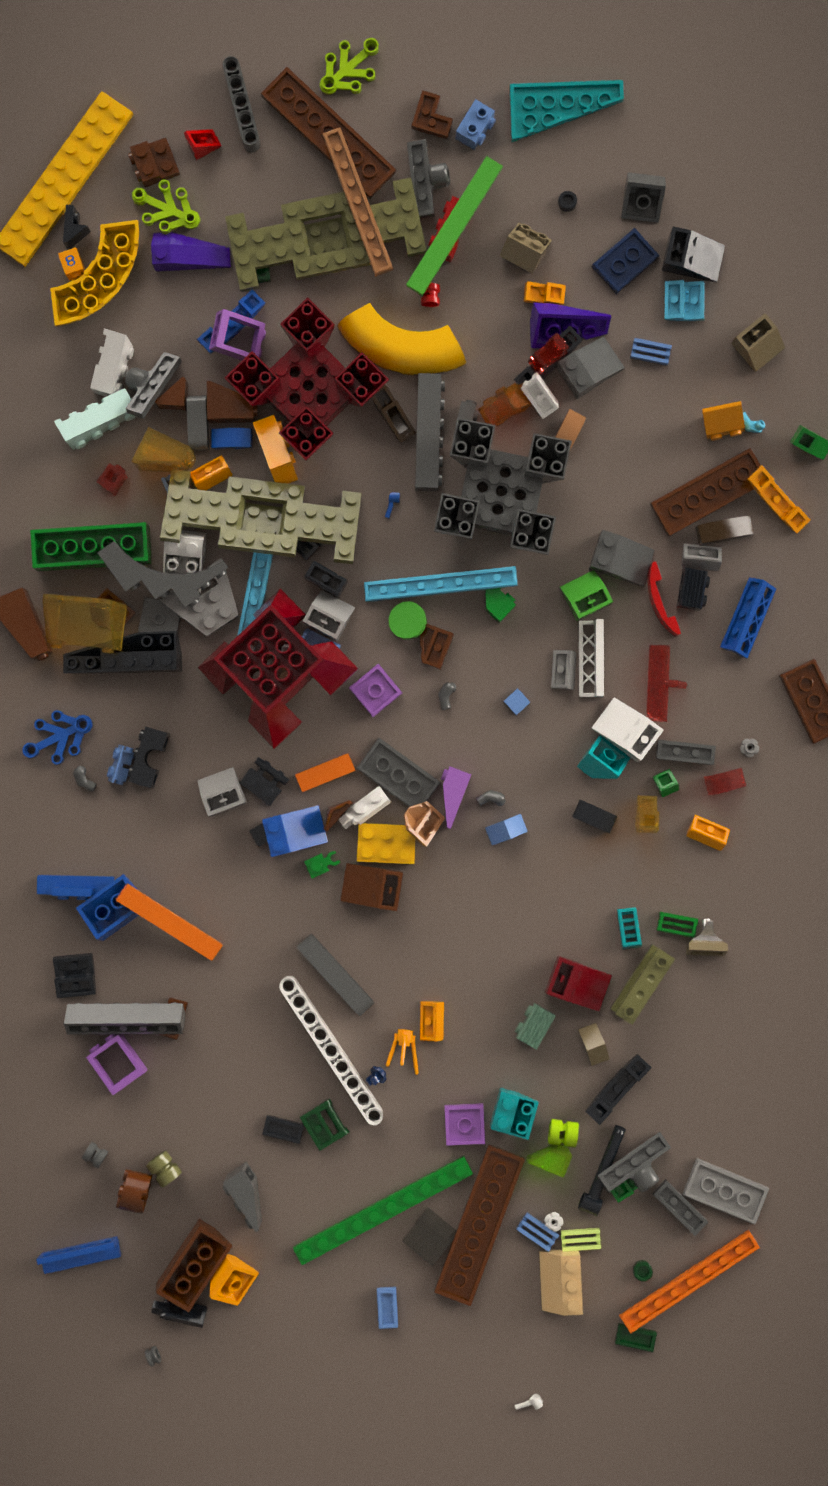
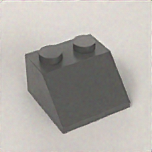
M628 172L621 218L659 223L666 188L665 177Z

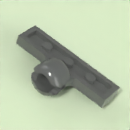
M426 139L407 142L410 174L419 217L421 219L435 216L433 191L450 185L449 169L445 163L429 164Z
M164 352L152 370L146 371L134 367L127 372L125 383L128 389L137 391L126 407L128 414L145 418L182 363L179 356Z
M658 1132L597 1175V1178L608 1193L627 1179L633 1180L639 1191L644 1192L659 1181V1177L653 1170L651 1163L671 1149L661 1132Z

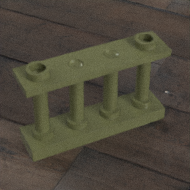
M652 944L610 1009L633 1025L675 958Z

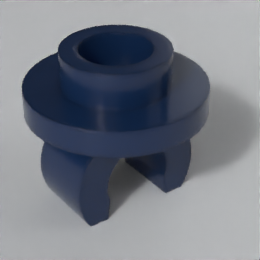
M373 1066L370 1069L372 1074L365 1079L369 1086L372 1084L376 1085L379 1082L384 1083L386 1081V1072L381 1067Z

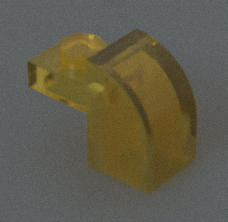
M637 796V816L635 817L637 832L658 833L659 811H657V796Z

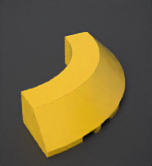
M138 220L101 224L98 253L83 272L84 274L75 281L72 280L64 285L50 288L56 327L67 325L92 315L118 293L126 282L136 259L139 245Z

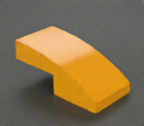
M527 281L525 283L523 302L563 305L566 285L550 282L541 284Z

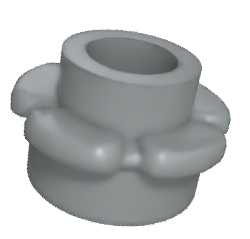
M755 739L743 740L740 747L742 754H745L747 757H753L754 754L759 752L758 742Z

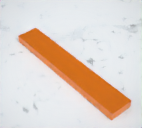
M128 883L116 898L117 902L211 961L223 946L222 943Z

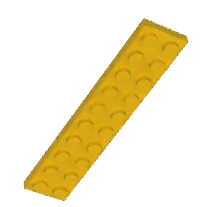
M103 91L100 92L0 232V250L24 267L27 266L64 214L66 205L71 204L134 115L132 111Z

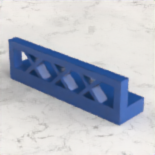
M749 577L720 647L722 649L735 652L743 658H748L775 594V587L765 580ZM767 588V589H768V592H767L766 597L764 598V592H765V589ZM760 607V612L757 615V608ZM752 624L753 628L752 631L749 633V628ZM743 642H745V648L742 651L740 649L742 647Z
M118 1236L43 1252L37 1258V1264H42L44 1274L119 1258L121 1257Z

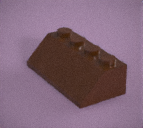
M198 1219L157 1281L156 1293L189 1312L232 1248V1244L216 1228Z

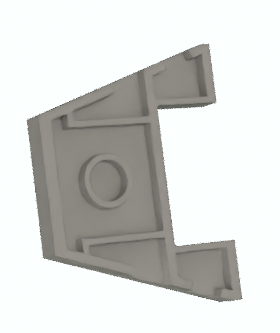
M221 558L217 560L216 562L208 566L207 569L220 563L221 561H223V559ZM227 573L219 579L215 576L214 579L217 585L198 598L200 602L193 607L189 605L184 607L173 590L162 600L159 599L161 603L186 620L206 637L239 616Z

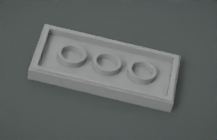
M696 1158L682 1194L755 1225L769 1188Z

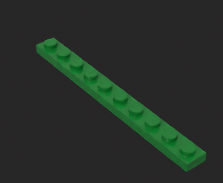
M463 1155L293 1246V1250L301 1265H304L473 1175V1172Z

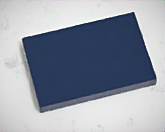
M634 228L594 262L592 268L617 295L656 261L660 255Z

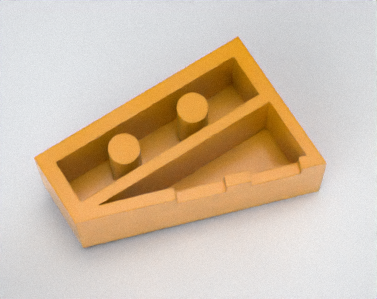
M272 415L253 422L274 481L286 484L297 481L298 478L293 467V463H296L292 452L288 453L287 448L290 445L279 434L283 429L281 421H276L275 416Z

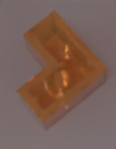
M514 383L507 388L503 386L495 391L496 395L494 397L491 396L483 401L484 405L478 411L485 423L498 427L513 415L523 413L532 406L521 390L523 383L519 385Z

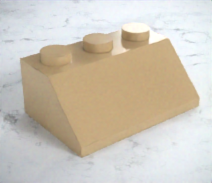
M540 1250L542 1310L563 1316L583 1315L579 1251L563 1252L562 1250H550L548 1252L547 1250Z

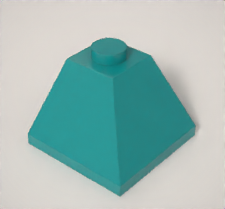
M599 735L582 757L577 767L591 778L617 779L631 757Z

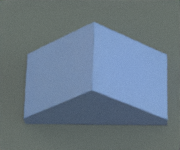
M521 814L485 827L491 845L528 832Z

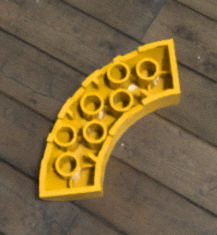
M368 303L347 315L337 326L346 341L359 353L363 352L379 367L400 372V374H434L451 371L466 364L462 349L449 325L423 332L404 330L387 322L375 311L371 303Z

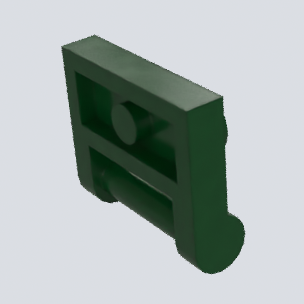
M330 1098L300 1116L301 1121L319 1151L350 1132L347 1127H344L332 1107L333 1103ZM324 1109L338 1130L335 1134L332 1133L321 1114V1111Z

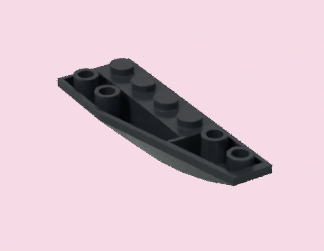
M177 631L137 632L63 654L64 674L182 671V651Z

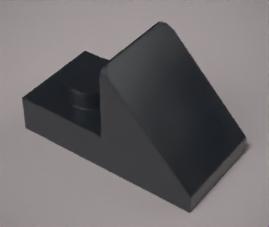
M66 205L63 243L67 249L74 247L91 232L87 225L79 224L80 214L74 205Z

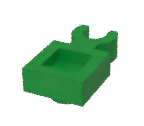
M336 851L328 853L326 858L321 853L304 861L311 878L330 871L328 865L335 866L340 863V860L336 862L331 860V856Z

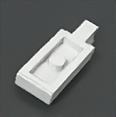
M378 786L348 808L345 814L338 820L345 829L352 824L361 825L390 804L391 801L381 787Z

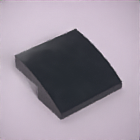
M92 953L55 956L53 958L57 998L96 994Z

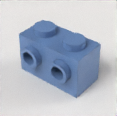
M475 99L457 128L455 139L473 150L478 145L481 146L486 138L485 133L487 129L491 130L496 121L494 119L495 110Z

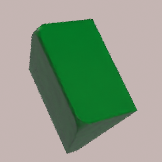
M670 769L653 776V780L662 797H666L679 790V784Z

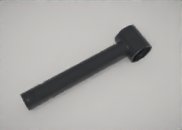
M615 1125L589 1193L584 1192L582 1194L578 1209L598 1216L603 1200L599 1197L604 1186L597 1178V1175L612 1166L626 1132L625 1128Z

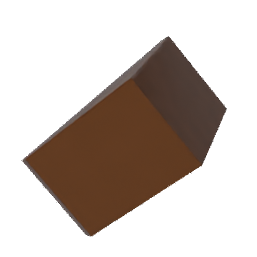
M184 377L180 378L155 401L159 409L187 410L188 383Z

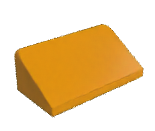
M222 455L191 472V479L197 490L205 491L228 479L229 476H233Z
M694 815L686 836L721 851L727 843L730 829Z
M421 1001L420 1040L442 1041L444 1038V1002Z

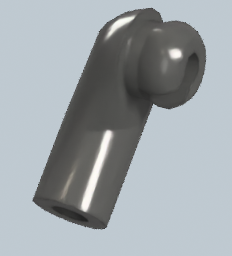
M453 682L445 683L438 693L442 710L451 708L449 696L456 691V685Z
M78 766L73 772L77 785L93 792L97 784L86 778V768L84 766Z
M489 790L476 798L480 806L489 801L496 803L497 806H502L506 802L505 796L501 792Z

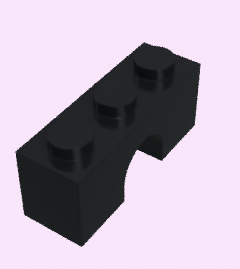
M146 726L144 730H141L138 739L141 742L139 748H136L133 754L135 762L133 767L129 768L127 775L130 778L129 782L154 789L159 770L148 765L147 757L153 750L165 752L170 733Z

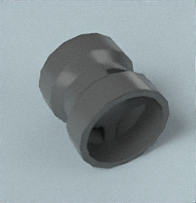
M91 1142L82 1156V1160L90 1161L94 1167L99 1168L109 1151L97 1147V1144Z

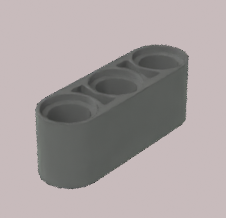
M206 395L187 396L189 451L209 450Z

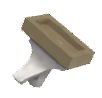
M703 919V931L688 943L686 955L725 956L728 952V944L714 934L713 921Z

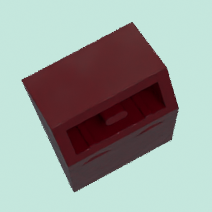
M558 955L545 992L564 1001L600 1011L612 975Z

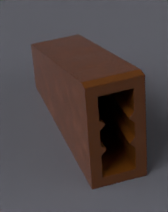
M21 587L0 596V621L30 658L38 659V661L47 659L49 657L48 654L53 653L28 591Z

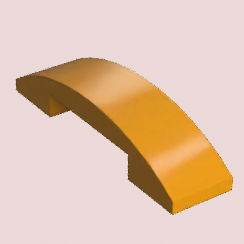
M761 465L748 478V481L770 509L797 534L811 520L800 507L796 506L774 482L775 479Z

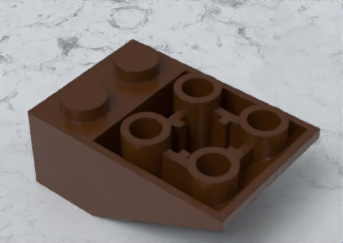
M346 863L340 901L397 911L403 872Z

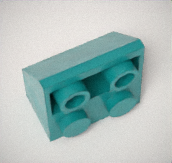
M500 1088L490 1128L529 1140L539 1101L521 1093Z

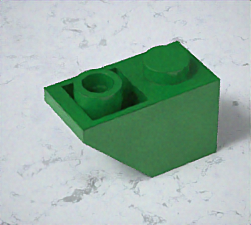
M799 425L790 442L809 454L824 460L828 453V440Z
M501 588L486 589L485 610L500 624L515 608V599L509 593L504 594L500 590Z

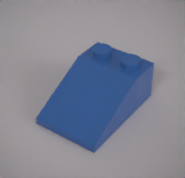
M319 805L262 819L271 857L328 842Z

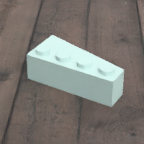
M124 388L104 397L101 400V404L92 403L86 406L84 412L77 413L75 411L69 414L67 420L61 421V419H58L54 422L64 440L74 450L86 446V442L92 439H99L107 430H114L120 426L121 422L125 420L130 421L136 416L128 414L126 411V407L132 399Z

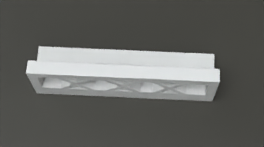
M604 619L579 621V697H603ZM583 625H594V633L589 638L583 633ZM587 642L594 647V652L589 657L583 652V646ZM587 661L594 666V671L589 676L583 671V665ZM588 680L594 685V693H583V685Z

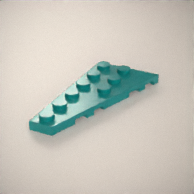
M623 80L510 84L511 142L623 102Z

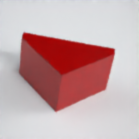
M213 129L184 132L186 142L196 160L222 146Z

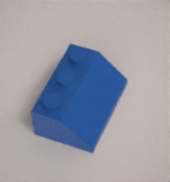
M125 874L76 908L96 940L104 941L139 916L116 901L117 896L127 883L136 888Z

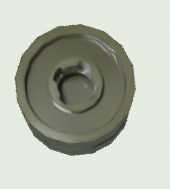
M166 1150L146 1165L152 1175L156 1174L155 1180L161 1188L168 1185L182 1173L176 1163H171L172 1157Z

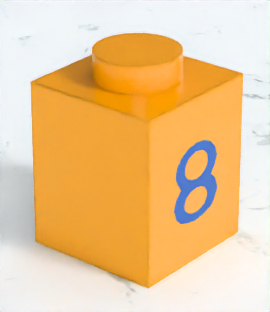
M76 247L58 253L64 273L69 281H75L84 274L85 267Z

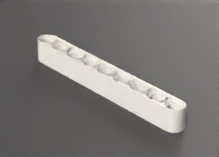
M293 976L284 977L280 982L279 988L365 1120L371 1125L379 1124L383 1119L381 1106L297 979ZM285 981H292L294 988L292 990L285 989ZM296 997H302L305 1001V1004L303 1006H297L294 1002V999ZM307 1013L314 1014L315 1021H306L305 1015ZM318 1029H322L326 1032V1036L324 1038H318L316 1036V1031ZM329 1045H333L336 1047L337 1052L329 1054L326 1048ZM345 1062L348 1067L346 1070L341 1071L337 1068V1064ZM350 1078H355L358 1081V1085L352 1087L347 1081ZM361 1094L369 1097L366 1103L359 1101L358 1097ZM375 1110L380 1116L377 1119H372L369 1113Z

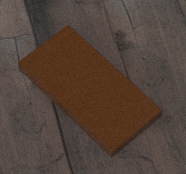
M812 659L779 675L812 744H815L828 737V684L816 660Z

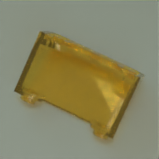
M43 594L42 605L47 643L51 644V648L62 649V645H76L101 648L103 653L113 654L114 650L121 651L127 605L108 599Z

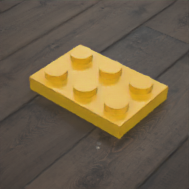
M370 823L358 825L357 862L414 864L415 838L406 830V825Z

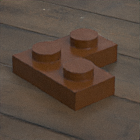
M422 90L411 129L448 139L453 119L436 114L440 95Z

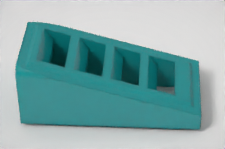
M636 907L617 909L622 949L642 947ZM633 914V918L622 919L623 915ZM634 922L633 926H623V923ZM635 930V933L633 934H625L624 932ZM636 938L634 942H626V939Z

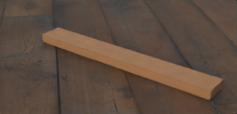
M339 127L323 133L324 141L375 277L392 271L393 266L342 130Z

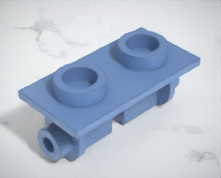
M119 744L118 748L114 749L112 756L114 762L108 769L107 777H109L108 781L114 783L116 779V784L123 785V782H126L129 769L123 767V764L131 765L134 748L126 746L124 750L125 746Z

